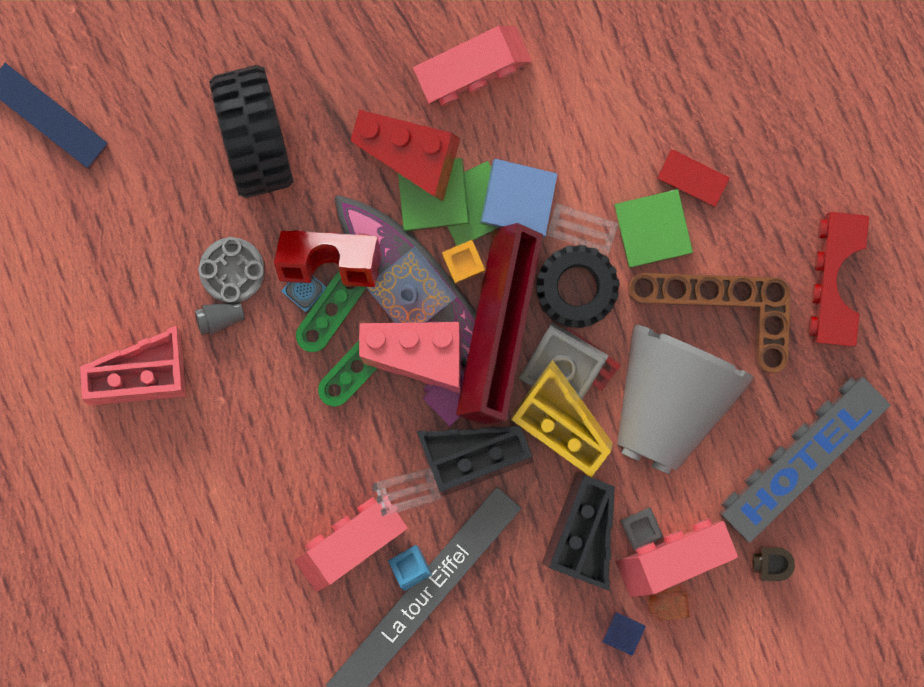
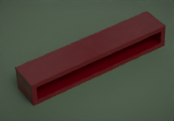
M519 223L496 228L493 231L456 411L457 416L480 425L506 422L543 234Z

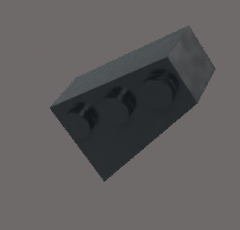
M521 426L417 431L442 497L534 462Z

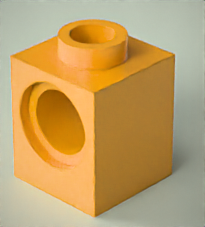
M473 240L442 252V256L455 284L485 272Z

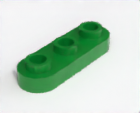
M338 271L296 331L298 345L308 352H318L324 349L363 295L366 287L356 286L354 289H347L343 285L340 272ZM334 303L337 305L338 312L336 315L329 316L326 313L328 304ZM310 330H316L319 333V339L316 342L308 341L307 333Z
M359 341L319 383L318 394L326 405L335 407L346 403L378 369L363 364L364 368L360 373L353 372L351 368L352 363L356 360L362 362L359 357ZM332 384H338L341 387L340 395L336 397L330 395L329 387Z

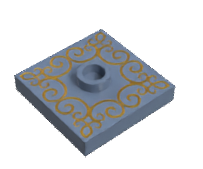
M416 246L377 277L375 287H366L395 323H425L456 298V295Z

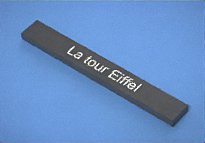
M496 487L429 564L433 575L409 588L328 681L326 686L368 687L521 510V507Z

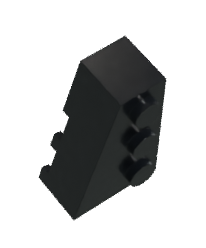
M576 472L543 558V565L610 591L609 562L612 551L610 549L611 528H613L615 486Z

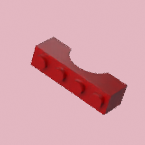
M829 212L825 215V219H820L818 238L823 239L822 252L817 251L815 258V271H820L819 284L813 285L811 299L812 303H816L815 317H810L808 335L813 336V343L856 347L860 314L850 309L842 301L837 289V274L841 264L848 256L866 249L869 216Z

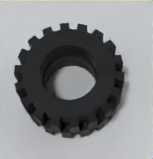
M570 245L557 250L544 262L536 281L537 298L542 306L541 308L550 319L562 324V326L583 328L601 321L611 312L619 295L618 287L620 285L616 268L612 266L609 261L610 259L606 255L601 254L595 248L586 247V245ZM570 268H584L591 272L596 280V294L586 305L572 306L566 303L559 294V279Z

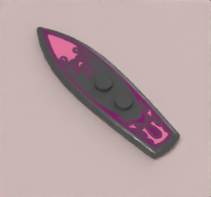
M341 195L335 196L337 215L343 234L357 235L363 233L378 237L382 254L378 276L416 246L456 295V298L427 322H459L462 330V366L466 368L477 312L462 291L431 253L410 232L404 231V227L394 219L360 201Z

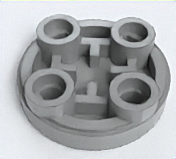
M228 237L214 242L206 249L200 260L198 271L202 285L211 296L223 302L235 303L249 299L260 289L265 276V265L260 252L251 243L240 238Z

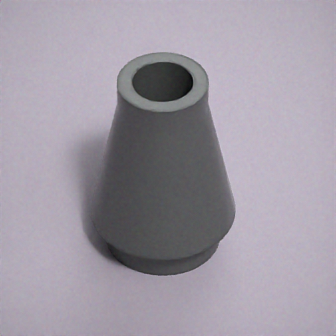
M240 301L201 305V309L194 310L201 335L209 334L212 336L239 321L245 320Z

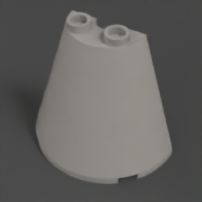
M635 324L631 336L617 441L618 445L624 447L622 454L640 461L641 456H645L654 460L651 467L670 474L671 469L677 471L748 388L754 376L744 370H737L735 365L663 333L657 334L650 328Z

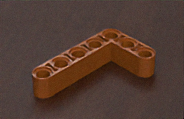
M641 273L633 277L628 283V295L634 302L640 304L757 308L756 365L766 373L779 372L787 365L789 355L790 287L783 279L776 277ZM641 279L647 280L652 288L651 294L645 298L639 297L634 291L635 283ZM676 280L682 283L684 294L681 298L675 299L669 296L667 293L669 282ZM708 281L715 285L717 293L712 300H707L700 294L702 283ZM744 283L748 287L749 296L745 301H739L734 297L733 287L735 284ZM770 284H776L781 289L782 295L777 302H772L766 297V288ZM770 316L776 317L781 324L780 331L775 335H771L765 330V321ZM769 349L777 351L780 357L778 365L774 368L768 367L763 359L765 352Z

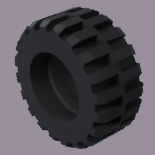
M254 65L214 75L209 81L223 144L238 195L249 198L288 188L294 180L265 68Z

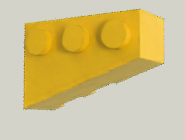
M552 359L514 410L511 420L592 477L610 454L613 442Z

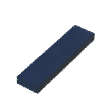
M4 63L0 68V100L82 165L90 169L109 143L7 63Z

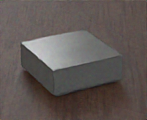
M651 507L620 520L633 550L664 538Z

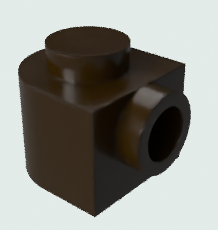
M759 546V553H753V573H759L761 581H783L788 579L794 572L795 561L791 553L783 548Z

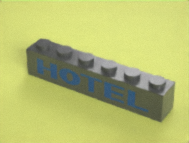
M850 377L838 389L841 394L832 403L829 400L825 401L814 412L817 418L809 426L806 423L799 426L791 435L794 440L786 448L782 445L779 446L767 458L771 463L762 472L758 468L753 471L744 481L747 486L739 494L735 491L732 492L721 503L724 509L719 514L745 541L750 543L891 406L864 377H858L856 380Z

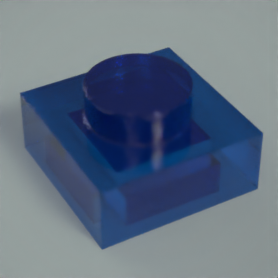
M615 611L602 642L633 656L646 625Z

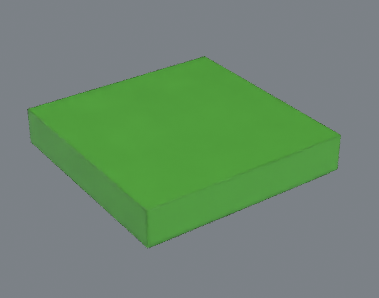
M462 158L454 160L443 201L398 173L404 231L470 224Z
M488 161L464 172L470 224L447 226L456 246L470 240L474 241L498 228L480 223L491 172V166Z
M678 189L614 204L629 268L693 253Z

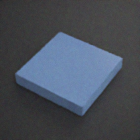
M494 159L480 223L498 228L519 223L543 234L544 238L546 236L557 173Z

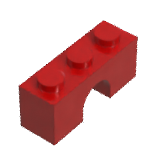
M281 230L274 266L279 281L311 283L316 268L325 263H336L339 265L338 268L343 285L375 287L382 254L377 236L363 233L350 235L338 234L336 232L316 233L303 230Z

